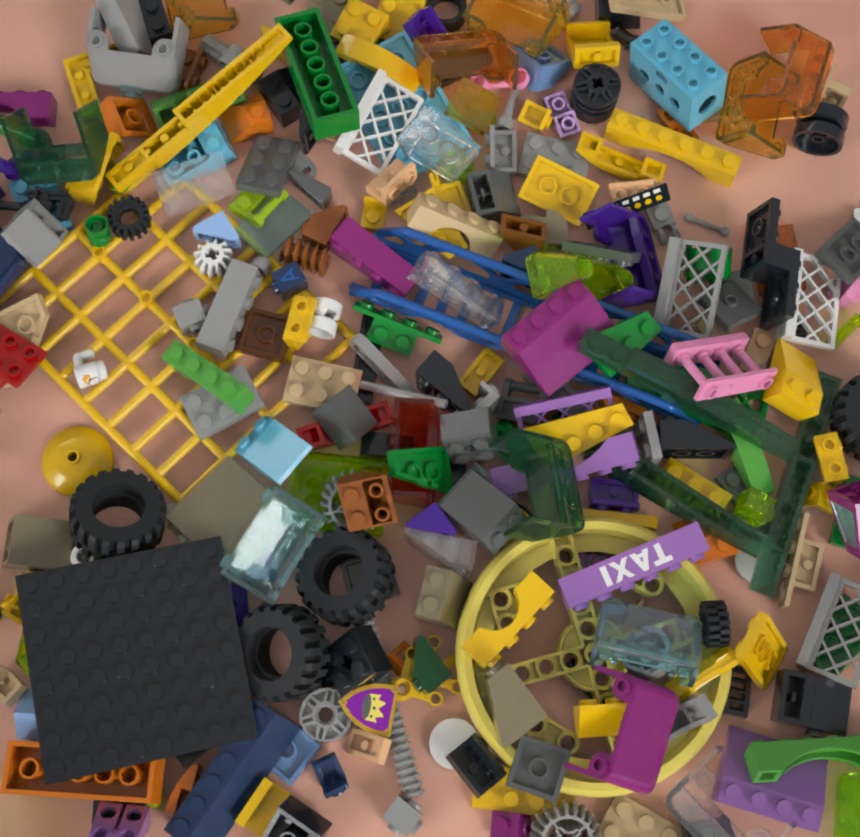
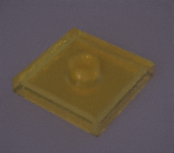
M463 76L444 114L483 136L502 98Z

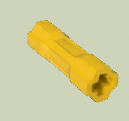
M730 646L721 647L702 662L662 686L673 690L678 695L680 703L692 695L694 691L720 674L726 673L740 662L735 657V652Z

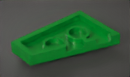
M444 446L386 451L389 475L391 477L445 495L454 486L450 459Z

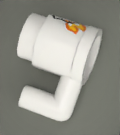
M92 348L73 355V369L81 389L101 383L102 380L109 378L103 360L84 364L83 361L95 357Z

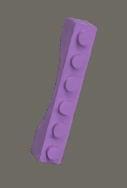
M631 431L607 438L590 458L565 470L539 471L524 467L518 463H511L489 469L493 486L508 498L513 499L518 497L517 492L527 490L529 495L542 491L541 486L550 484L552 489L565 485L564 480L574 478V482L589 479L588 474L597 472L598 476L613 473L612 468L621 465L622 470L636 467V461L641 460L634 432Z

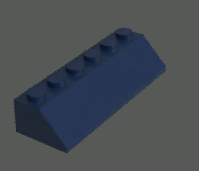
M255 699L252 705L258 738L223 745L164 830L173 837H226L235 824L234 821L264 777L269 775L301 727L267 702Z

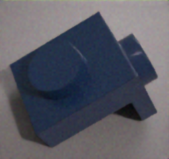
M335 751L311 762L322 786L325 798L339 796L349 788L347 777Z

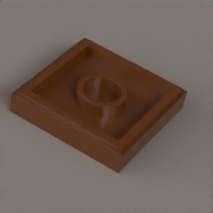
M251 307L240 337L237 352L283 364L288 346L282 338L288 316Z

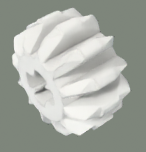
M206 238V245L198 244L199 251H195L193 254L196 259L194 261L195 267L199 268L200 274L204 275L207 273L211 279L216 273L221 278V272H226L232 259V249L228 248L225 241L220 243L219 239L215 238L213 243H210Z

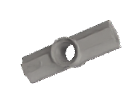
M212 34L205 35L199 46L204 48L206 55L217 61L222 69L244 52L237 45H228ZM263 71L262 74L252 83L253 85H254L255 83H257V81L262 78V75H263L264 71Z

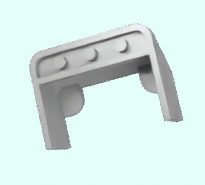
M91 6L86 46L91 74L98 84L163 94H174L180 89L189 29L181 18H175L172 40L160 39L156 41L153 45L152 55L109 50L110 41L105 34L106 23L100 11L96 7Z

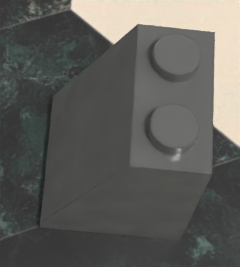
M469 469L437 503L461 534L494 555L528 519L514 501L472 469Z

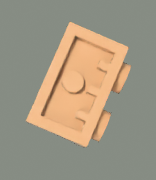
M396 158L365 186L366 192L387 206L390 202L396 200L403 190L416 181V178H418L416 164L411 161L407 165Z

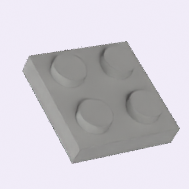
M651 410L642 412L636 422V426H633L635 439L639 440L641 449H638L641 458L640 462L644 463L645 469L655 468L663 458L654 415Z

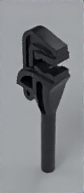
M35 186V190H27L25 196L28 200L24 202L0 201V210L19 211L35 198L51 215L53 210H55L53 203H56L58 207L56 218L60 222H68L75 206V201L69 193L46 191L40 186Z

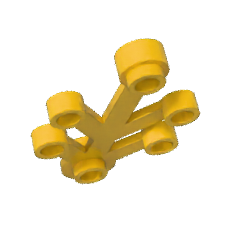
M430 635L426 640L429 643L431 638L437 639V646L432 647L436 652L441 646V639L438 635ZM413 646L406 648L404 651L405 662L401 675L394 678L390 684L395 686L404 684L406 687V691L403 694L398 692L397 701H407L413 697L426 701L433 707L440 706L443 703V695L440 692L433 691L426 695L421 692L419 694L411 685L410 681L412 678L409 675L411 659L407 653ZM455 654L442 660L448 669L456 665ZM447 679L439 685V687L450 690L452 694H461V691L456 692L453 690V684L458 682V679ZM433 694H437L439 696V702L437 704H434L431 701V697Z

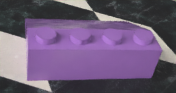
M729 725L711 800L819 833L825 804L828 760L819 759L796 765L785 772L777 782L752 783L744 757L745 751L749 744L755 740H765L768 742L777 741V739Z

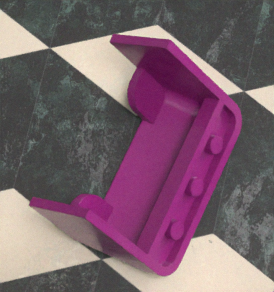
M595 665L594 670L615 679L613 683L614 695L618 699L627 702L612 755L605 752H598L593 755L588 769L565 762L564 767L639 794H648L656 786L678 710L679 697L673 690L627 673Z

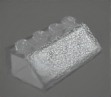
M427 250L420 254L406 278L478 327L487 329L500 323L504 303L499 300L495 293L485 291L480 287L478 281L462 275L458 267L451 264L448 265L442 261V257L438 253Z

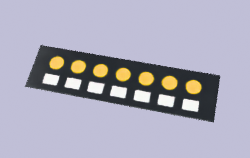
M663 183L612 203L640 212L667 202L671 198L667 183ZM590 210V211L585 212V213H582V214L585 215V214H587V213H589V212H591V211H593V210ZM586 224L588 230L593 229L592 225Z

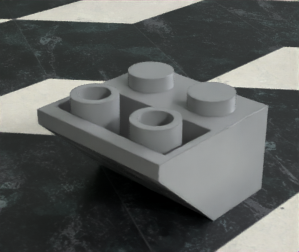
M34 198L13 216L0 235L27 262L37 268L62 243L68 231Z

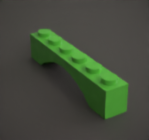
M853 734L849 737L830 735L826 738L814 739V737H804L800 740L782 738L777 741L768 742L765 740H755L749 744L744 753L751 782H777L785 772L794 766L819 759L837 760L860 767V734Z

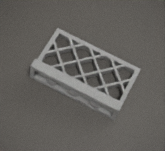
M669 237L654 314L656 322L671 327L672 319L680 314L686 324L678 329L679 331L700 339L711 337L729 246ZM687 245L695 246L700 253L690 261L685 256ZM713 249L721 250L720 259L711 264L706 254ZM703 257L709 267L698 275L692 264ZM689 267L695 278L684 284L680 278L681 272ZM712 270L716 280L713 285L707 288L701 278ZM698 281L704 291L693 298L687 288ZM685 291L691 301L680 308L676 303V298L678 294ZM707 294L711 299V305L705 311H702L696 301ZM693 304L699 315L688 321L682 311ZM701 318L707 324L705 334L696 333L692 327V324Z
M831 572L796 660L797 668L804 671L808 670L855 690L860 679V662L857 668L855 661L860 660V655L852 658L846 645L860 640V631L855 623L860 621V616L853 619L848 609V606L860 602V584L844 579L840 574ZM844 586L855 589L859 597L845 603L841 595ZM840 598L842 604L837 606ZM845 608L850 620L836 625L832 617L834 612ZM830 621H831L833 627H831V628L828 629L829 624H830ZM852 624L858 636L844 642L839 629ZM836 631L841 643L827 648L823 640L825 634ZM822 644L825 650L819 652ZM844 647L849 660L835 665L830 652ZM827 653L832 664L831 667L822 670L813 666L816 657ZM851 663L856 672L853 681L842 678L837 668ZM835 670L837 675L830 673V671Z

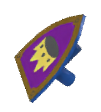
M380 683L363 685L348 692L338 700V703L345 715L356 726L366 732L390 738L399 686Z

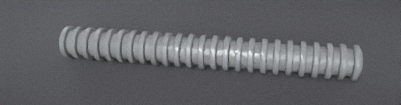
M365 618L363 619V624L354 625V627L371 625L379 640L380 634L376 632L378 627L374 625L376 623L375 619L369 621ZM391 672L375 683L391 684L392 680L389 678ZM396 702L389 738L392 740L389 751L393 753L391 756L395 760L393 765L397 767L396 775L400 777L398 783L402 784L400 790L404 791L402 797L407 800L423 795L425 791L420 786L422 781L418 779L420 777V774L416 772L418 767L413 762L416 760L411 755L413 749L410 750L409 748L411 742L407 741L409 735L405 734L407 728L403 726L404 718L401 719L400 716L402 711L398 709L400 704Z

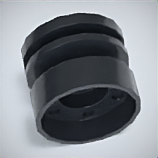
M603 63L586 65L577 72L570 96L571 110L574 109L579 120L588 124H598L611 117L621 91V80L618 73L612 67Z

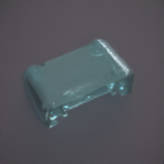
M276 485L273 490L267 488L260 499L264 504L231 555L226 553L218 565L223 568L220 574L272 606L280 595L281 587H284L312 539L316 536L315 533L321 529L327 519L326 516Z
M608 598L600 604L589 664L602 666L604 660L612 659L611 664L616 665L617 660L669 671L668 677L674 678L675 674L680 677L679 685L693 687L700 670L703 623L694 615L683 616L624 603L617 598Z

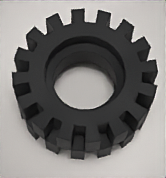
M128 195L126 200L124 196H121L120 202L115 199L113 201L114 206L110 204L108 207L110 211L106 213L108 224L113 233L118 238L121 236L122 240L127 241V237H129L130 241H135L134 236H137L138 239L142 238V232L146 235L148 233L146 228L150 229V221L152 219L144 201H140L138 197L133 199L132 195ZM133 211L138 214L137 221L133 224L124 225L121 223V216L126 212Z
M701 601L698 614L700 616L699 629L702 633L701 639L705 648L728 647L730 645L729 641H731V629L729 626L731 622L728 618L729 611H727L725 601Z

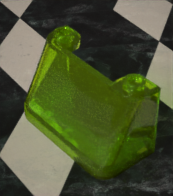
M535 251L529 254L525 260L532 295L535 299L541 300L547 297L548 293L578 279L598 300L633 286L632 273L624 267L581 255Z

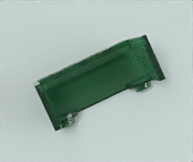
M97 99L73 111L82 143L53 145L47 131L41 128H32L25 107H20L0 118L18 173L25 183L38 185L91 181L99 176L109 136Z
M514 428L489 443L490 449L508 452L510 466L517 472L525 473L533 516L524 518L518 525L504 531V537L536 542L573 535L584 529L585 520L572 453L569 445L564 440Z

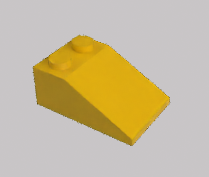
M777 339L770 368L776 367L779 371L773 379V384L764 390L762 400L798 422L819 415L823 392L815 360L783 339Z

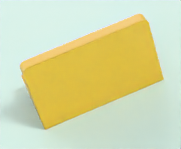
M264 777L234 822L241 827H247L259 837H262L276 810L291 793L271 778Z

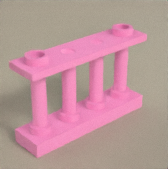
M744 332L672 343L663 360L668 368L683 366L700 385L694 396L695 401L710 400L761 389L765 390L773 384V379L779 371L776 367L761 370L744 351L750 338ZM731 357H737L750 372L743 373ZM713 360H720L732 375L725 376ZM695 363H702L714 378L707 379Z

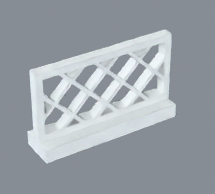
M380 68L358 104L360 129L341 134L332 150L338 155L343 154L376 175H379L388 166L425 100L387 77V73ZM386 84L395 89L396 97L385 99L383 89ZM410 98L417 102L414 109L405 111L402 99ZM398 100L401 112L390 114L387 103ZM383 104L386 115L375 118L372 110L373 106ZM402 116L405 126L394 130L391 118ZM387 119L390 131L379 133L376 122ZM372 123L375 135L364 137L361 129L362 125ZM392 135L393 147L384 149L380 137ZM377 138L380 150L368 153L365 141ZM361 142L364 154L356 155L350 152L349 148L352 144ZM381 154L383 165L380 169L372 165L370 156Z
M794 247L793 249L801 251V268L798 274L799 289L796 293L795 303L797 310L794 318L777 326L775 342L781 338L786 342L833 351L835 349L842 279L835 273L834 278L830 280L822 269L827 265L815 255L803 253L804 249ZM803 261H809L815 268V271L808 274L803 267ZM816 272L825 282L819 288L810 277ZM804 280L813 290L807 296L801 289V282ZM826 285L833 293L832 299L829 301L820 291ZM813 294H816L823 304L818 309H815L808 299ZM802 302L811 312L805 318L798 310L799 304ZM824 307L830 314V320L827 323L818 313ZM812 315L821 326L815 331L812 330L806 321ZM801 324L808 333V336L805 338L795 336L796 326ZM821 329L827 334L828 343L821 342L817 337L816 333Z

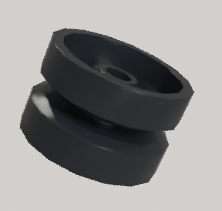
M812 102L805 104L798 113L797 125L792 137L793 145L800 151L815 156H831L839 153L843 147L844 134L850 119L848 113L841 107L830 103Z

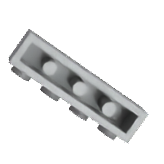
M231 259L195 341L199 350L225 359L228 352L231 353L236 343V339H234L236 333L242 330L245 312L251 309L255 289L258 290L262 283V277L257 266Z

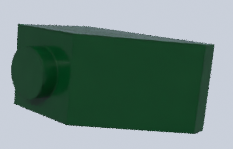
M420 634L413 639L409 675L412 678L410 683L419 694L423 692L426 695L451 677L452 674L424 636Z

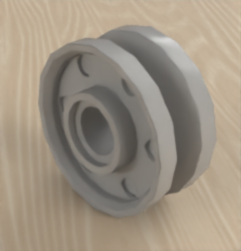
M328 687L319 688L303 700L299 711L300 724L304 732L312 739L321 742L336 741L344 737L351 729L353 722L345 715L338 703V700L341 699L338 690ZM325 708H330L333 712V717L329 722H324L321 718V712Z

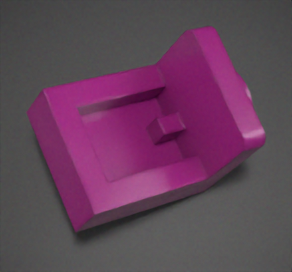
M493 810L490 837H529L530 831H532L531 815Z

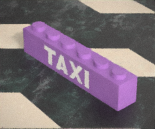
M696 521L555 581V584L566 610L573 608L575 612L589 607L588 601L596 598L598 602L613 597L611 592L619 588L623 593L636 587L634 582L643 579L646 583L658 578L657 572L664 569L670 573L682 568L681 562L689 559L691 563L701 560L705 558L703 553L710 550Z

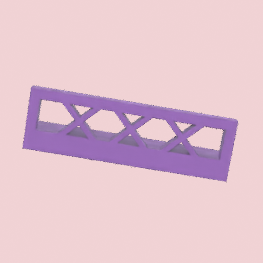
M610 385L516 405L513 410L515 418H517L520 435L526 434L522 421L523 416L532 414L537 416L539 419L535 425H538L541 420L549 421L544 415L550 410L558 409L563 413L559 418L561 419L565 415H572L568 410L573 405L582 404L587 407L584 411L587 412L589 409H594L591 406L596 400L607 398L609 405L614 403Z

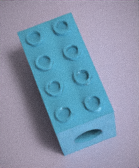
M666 18L630 43L629 78L686 131L690 132L723 108L728 73Z

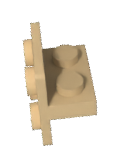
M834 63L830 71L825 70L808 103L825 102L843 107L853 88L848 87L843 82L832 79L838 67L837 64Z

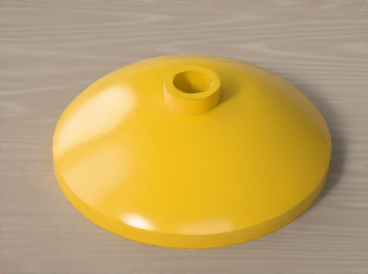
M86 426L69 427L58 432L46 445L42 455V472L52 488L61 494L72 496L76 492L77 486L82 482L85 484V479L89 476H97L98 472L103 470L107 472L112 471L114 467V452L110 442L99 431ZM77 454L76 460L70 461L71 455Z

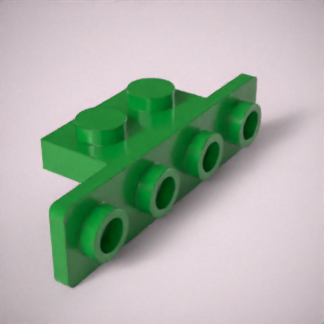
M356 301L352 308L374 318L366 337L369 341L408 357L411 355L418 336L438 344L442 341V335L439 334V330L430 326L426 328L418 326V322L411 318L405 317L404 320L398 318L396 313L391 310L383 309L381 311L376 309L374 304L369 301Z

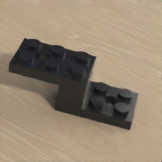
M774 197L747 214L740 278L764 285L763 311L760 320V328L764 330H770L794 318L797 310L795 304L796 293L799 289L798 274L801 268V251L776 243L779 236L777 228L778 220L781 216V200Z

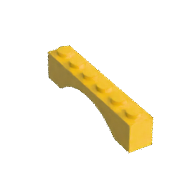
M618 108L614 109L603 138L623 147L644 148L669 155L693 167L708 180L730 188L743 159L742 156Z

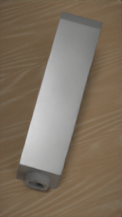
M95 0L118 51L152 55L151 42L138 0Z

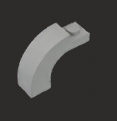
M704 693L693 694L679 703L668 743L681 734L708 723L718 716L712 703Z

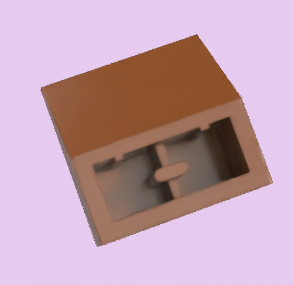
M363 471L340 476L337 489L349 532L397 523L399 521L386 473Z

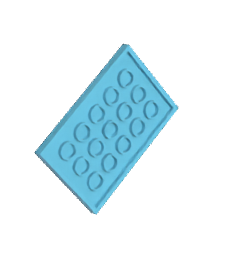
M404 30L378 44V46L400 57L424 75L415 94L425 100L388 165L396 158L407 165L412 161L416 164L418 176L472 146L474 140L406 31ZM346 61L341 66L358 106L376 72L357 62L352 64ZM386 84L383 89L385 99L396 97L395 89ZM410 98L402 99L405 111L415 108L417 102ZM398 100L387 103L390 114L401 112ZM383 104L373 106L372 110L375 118L386 115ZM402 116L391 118L394 130L405 126ZM387 119L376 122L379 133L390 131ZM372 123L362 125L361 129L365 137L375 135ZM392 135L380 137L384 149L393 147ZM377 138L367 140L374 151L380 150ZM377 154L378 159L383 165V159L381 154Z

